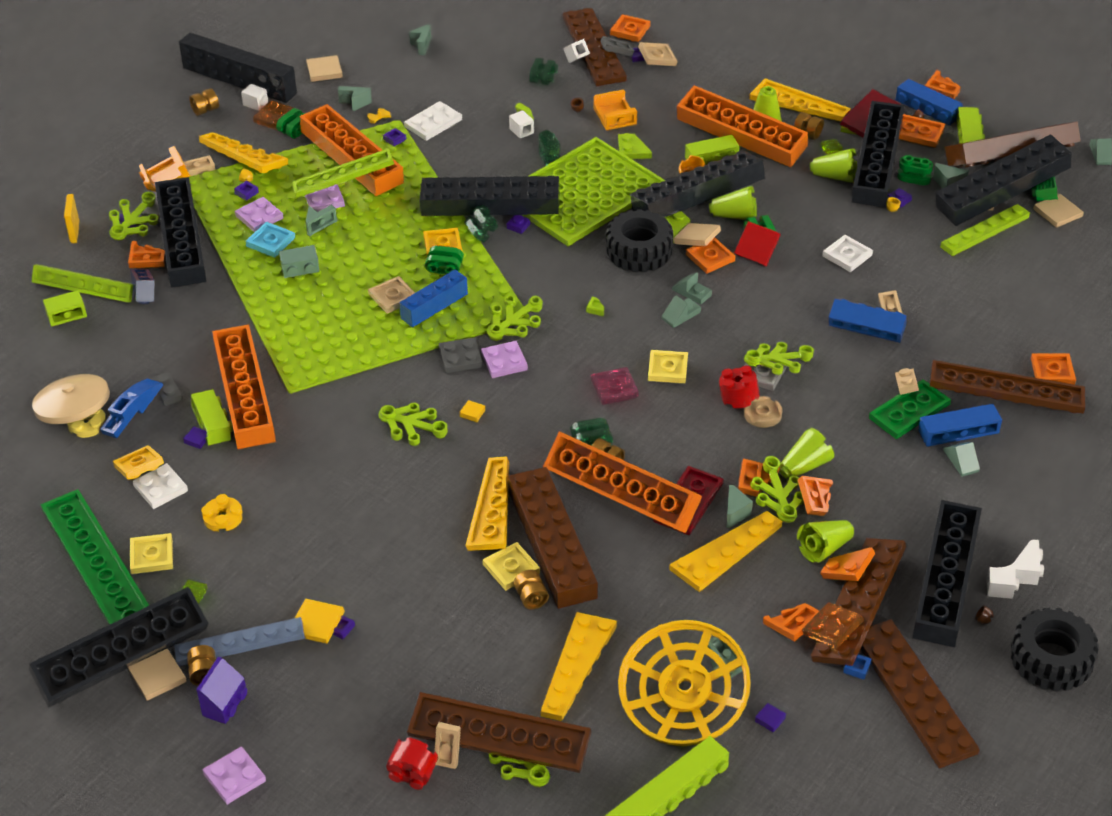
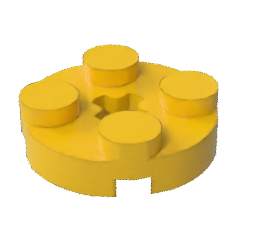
M225 494L218 495L201 509L204 525L212 531L219 532V529L232 530L242 521L243 512L241 504L236 499Z

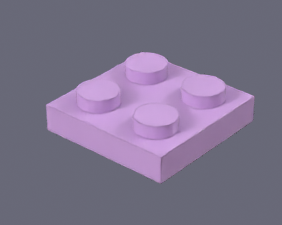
M338 184L305 195L308 206L317 212L330 205H333L335 208L345 206Z
M264 197L235 210V216L253 232H256L265 222L273 224L283 219V213Z
M517 341L481 349V355L492 378L528 370V364Z
M242 746L203 769L204 776L226 804L231 803L266 781L265 775Z

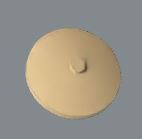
M91 374L68 376L44 387L35 396L32 407L36 417L42 422L49 424L71 423L84 419L100 410L108 401L110 391L107 382L99 376Z

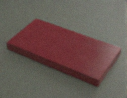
M872 89L841 120L840 125L864 138L872 101L892 104L900 103Z
M688 466L676 484L702 496L686 533H684L690 536L724 484V479ZM653 519V522H655V523H658V524L663 525V526H665V527H668V528H671V529L676 530V531H678V532H681V531H679V530H677V529H674V528H672V527H670V526H668V525H666V524H664V523H661V522H659V521Z

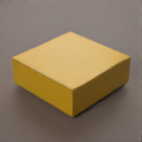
M468 400L460 411V417L478 422L485 412V405Z

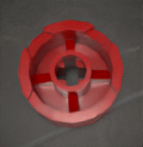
M750 366L724 369L721 372L719 386L724 405L730 404L732 408H745L751 406L753 400L759 399L760 392L757 375Z
M407 738L406 741L398 739L386 765L390 773L388 777L394 782L400 783L403 781L410 783V786L416 790H422L431 777L438 761V754L436 752L432 754L427 750L428 745L417 739Z

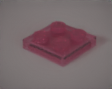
M627 367L591 374V381L602 405L639 397V391Z

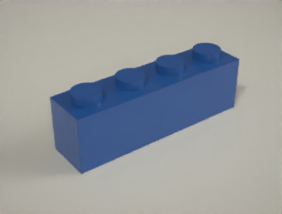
M907 79L897 87L896 101L915 110L919 108L924 114L948 125L956 121L958 107L963 105L959 101L910 79Z
M453 270L399 302L401 319L413 328L468 294L467 277L457 270Z
M834 299L829 314V326L901 343L907 315H903L900 312L886 311L880 307H869L863 303H852L846 299Z
M994 404L920 417L918 432L926 447L998 434L1000 433L1002 418Z

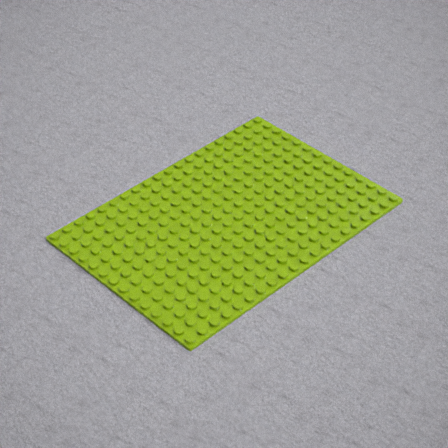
M400 120L362 129L360 132L382 150L390 149L392 158L403 167L404 183L378 196H375L355 178L339 183L338 187L345 206L336 208L337 222L311 236L307 235L306 217L309 207L305 195L299 198L296 197L292 182L339 166L337 162L315 143L275 153L288 158V165L282 166L280 169L270 170L268 173H260L258 170L249 168L243 163H236L189 177L194 209L288 393L298 392L439 348V343L469 339L486 334L488 326L493 324L491 307L494 304L502 306L500 323L506 320L504 298L507 295L515 297L513 314L524 307L464 216H421L419 199L422 178H438V176ZM394 128L406 135V140L396 146H392L383 140V135ZM244 168L252 172L253 180L250 183L257 186L259 190L258 194L247 201L234 193V188L243 183L239 181V176ZM264 197L283 213V219L273 224L295 232V239L283 250L314 245L320 272L284 278L279 254L274 258L246 247V240L255 232L235 216V210L259 198ZM458 228L464 254L459 272L467 277L468 294L412 328L401 319L400 308L387 314L368 294V289L397 276H400L415 293L445 276L446 274L431 273L424 266L427 253L423 231ZM527 313L521 319H530L529 314Z

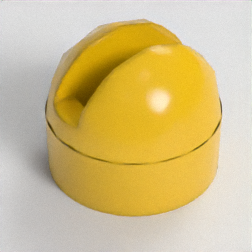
M244 168L240 173L239 181L245 182L247 180L251 182L253 174L250 170Z
M889 197L886 202L888 211H897L901 201L895 197Z

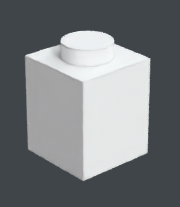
M584 39L563 48L569 63L590 54Z
M250 84L241 92L243 106L259 111L268 103L267 90Z
M522 110L509 116V128L521 139L534 133V120Z

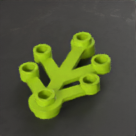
M149 191L142 194V203L131 214L129 200H120L119 208L123 212L125 221L122 224L119 223V211L111 210L109 212V219L113 223L109 231L110 237L114 240H122L131 234L148 235L147 225L128 227L142 223L158 224V215L156 214L139 217L147 207H152L156 203L155 194Z
M513 295L505 296L506 320L500 323L502 306L494 304L491 307L493 324L488 326L487 335L494 341L501 340L504 335L526 337L528 333L527 326L538 328L541 324V318L537 315L531 316L530 319L521 318L530 311H541L542 299L539 296H532L528 300L527 305L513 314L515 297ZM509 326H518L517 329L508 328Z
M778 342L776 347L770 352V345L762 343L757 350L747 351L744 361L750 366L760 364L771 368V372L776 375L783 373V365L788 366L790 372L799 373L801 364L787 359L800 358V360L805 362L810 361L813 358L814 348L802 345L799 348V352L786 353L788 345L785 342Z
M410 403L397 409L391 405H385L381 407L378 413L379 419L382 422L388 423L393 440L402 439L403 432L401 428H398L396 421L402 423L408 434V442L412 446L420 443V436L413 427L430 431L436 438H444L448 433L447 423L444 421H436L433 424L420 421L424 418L430 421L437 418V411L435 408H428L420 412L418 403Z
M767 456L763 462V469L769 474L773 487L765 483L760 477H754L750 486L754 490H763L777 499L779 504L771 500L765 493L758 494L756 503L761 507L767 505L777 512V516L781 521L792 523L797 518L796 508L802 505L804 501L801 491L794 494L793 501L788 504L786 498L793 489L798 488L799 477L790 476L787 485L783 488L777 473L780 461L774 456Z
M489 754V761L492 764H499L501 761L522 764L526 767V769L513 768L510 764L503 765L500 771L501 777L504 780H510L513 777L528 779L529 783L535 787H542L550 780V773L544 765H536L535 763L503 756L494 758L492 757L494 754Z

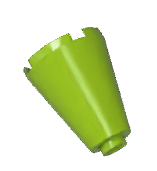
M771 86L761 88L753 110L782 121L776 90Z
M847 149L814 158L813 162H810V171L816 176L854 183L858 166L857 161L854 159V156H857L856 150Z
M748 186L712 199V203H709L710 213H713L714 217L746 220L749 217L756 218L757 205L756 198L752 196V193H755L753 186Z
M808 428L780 463L779 471L781 475L786 479L790 476L798 477L830 462L834 458L832 446L825 444L824 440L826 438L818 430Z
M847 520L803 524L797 533V540L800 539L801 542L799 549L808 561L812 563L822 562L853 538L854 527Z

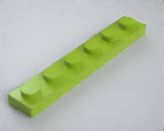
M388 148L293 181L296 197L299 198L394 165V161Z
M1016 204L942 241L940 248L954 256L1028 219L1030 212Z
M38 264L33 265L32 283L71 291L79 290L80 293L128 303L132 302L134 284Z

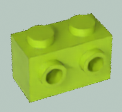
M79 290L43 300L51 327L87 317Z

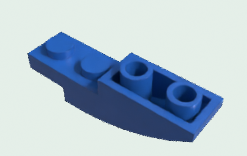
M145 379L131 386L108 408V412L111 415L102 425L100 431L105 435L118 438L137 412L142 414L163 387V384L155 380Z

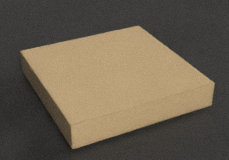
M639 42L638 48L648 65H677L678 61L668 44Z
M337 55L306 59L311 82L342 78Z
M1058 194V199L1044 200L1034 204L1033 210L1056 228L1083 217L1084 213L1062 194Z
M689 223L674 237V244L706 246L721 231L720 225Z
M400 276L368 289V294L387 314L399 309V302L415 293Z
M168 648L128 667L131 676L147 701L187 682L185 675Z

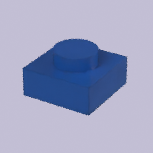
M858 654L853 666L845 665L843 673L864 680L871 664V658Z

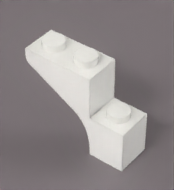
M1031 540L1011 565L989 568L987 577L988 597L1013 599L1014 591L1019 589V583L1038 584L1039 577H1043L1044 565L1040 564L1043 557V549H1039V540Z

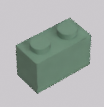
M314 245L279 251L284 278L320 272Z

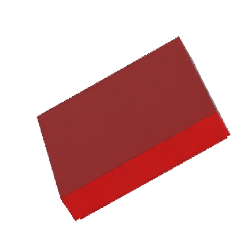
M748 221L734 254L767 267L781 234Z

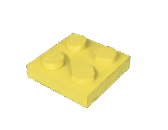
M651 350L648 381L686 384L688 352Z
M171 533L130 538L131 574L173 569Z
M518 542L483 559V566L505 591L514 587V579L519 573L525 570H535L540 573V567Z

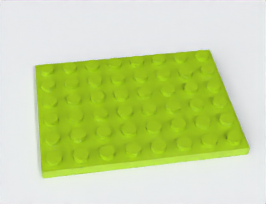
M595 137L529 175L559 176V214L522 216L529 218L532 223L566 246H570L608 223L614 217L632 208L631 193L665 180Z

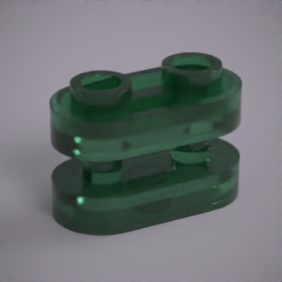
M536 58L530 69L529 82L537 83L538 79H541V84L543 85L552 83L554 73L556 74L558 71L556 61L548 60L544 64L543 58Z
M549 130L539 133L538 152L545 165H548L560 158V143L555 134Z
M482 205L477 206L473 210L475 217L468 216L464 223L479 241L485 243L489 238L487 231L494 232L498 228L496 224L498 221L489 214L490 210Z
M604 418L578 421L570 427L573 438L591 446L599 438L611 444L613 442L608 422Z

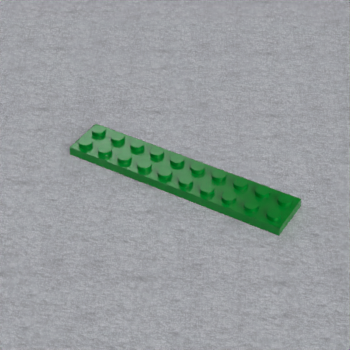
M79 489L40 504L43 513L109 625L149 606Z

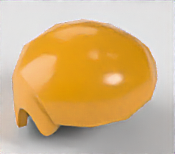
M690 155L687 160L681 161L678 172L680 174L692 171L696 167H703L705 162L698 156Z

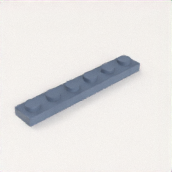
M298 617L174 645L176 663L178 666L188 665V651L199 645L212 647L215 650L216 658L305 639L302 618Z

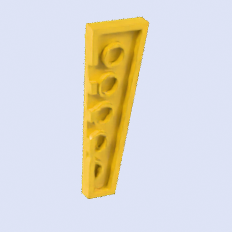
M764 79L749 96L750 100L756 102L760 89L765 86H771L776 90L779 107L837 121H841L851 111V108L768 79Z
M213 132L199 136V142L206 145V147L223 153L227 157L247 165L249 168L258 170L260 173H268L270 170L280 169L282 166L288 165V158L275 153L266 154L263 149L254 150L251 145H240V141Z
M507 457L488 458L465 545L468 551L506 549L509 485V460Z
M766 511L670 564L669 570L700 592L782 527L783 521Z
M576 612L541 708V717L558 721L563 720L575 700V696L582 688L586 676H589L592 671L593 664L599 659L603 647L607 645L617 627L616 620Z

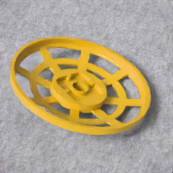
M694 620L671 621L643 634L625 655L618 679L619 696L622 706L636 728L658 742L675 746L698 745L707 737L716 738L731 728L746 707L751 685L746 657L733 638L711 624ZM677 630H697L703 632L699 644L685 642L672 645L668 635L669 632ZM713 635L727 644L737 658L725 664L717 653L707 648L711 636ZM660 636L664 648L654 654L646 665L634 660L637 653L646 644ZM692 650L696 651L693 660H678L676 651ZM667 655L671 664L662 673L653 670V666ZM704 655L713 659L719 668L708 673L705 667L701 665ZM739 667L742 668L744 676L742 700L730 698L731 677L729 673ZM629 668L641 673L639 683L641 699L628 702L626 680ZM723 676L725 683L724 694L720 695L711 692V681ZM648 677L659 682L660 693L647 696L646 684ZM684 681L691 683V687L688 690H681L679 685ZM664 701L671 708L666 719L659 715L651 705ZM707 701L718 703V707L704 718L700 707ZM725 706L737 708L736 713L726 725L718 731L710 733L707 724L718 717ZM645 707L651 717L662 724L658 733L655 734L644 727L635 717L632 710ZM679 712H692L695 722L677 723L674 721ZM671 728L682 730L699 728L702 738L682 741L666 738Z

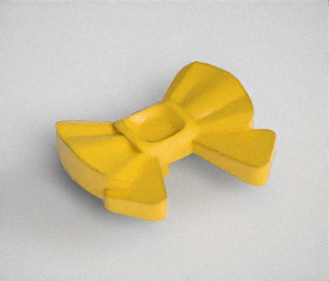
M381 108L378 109V114L368 113L367 115L369 122L375 124L382 118H391V113Z

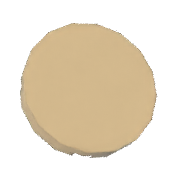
M759 396L758 400L755 399L751 402V406L744 408L745 419L756 427L768 428L775 426L782 418L781 405L776 400L775 402L772 401L770 397Z

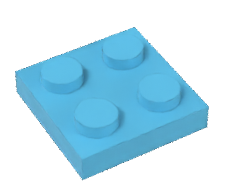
M265 222L246 240V247L275 258L279 251H282L295 239V232Z

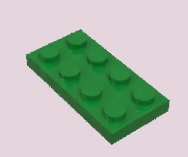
M922 379L917 382L919 391L902 395L898 394L870 412L869 419L897 440L917 427L920 423V417L937 414L948 407L951 399L936 388L929 387L930 384Z

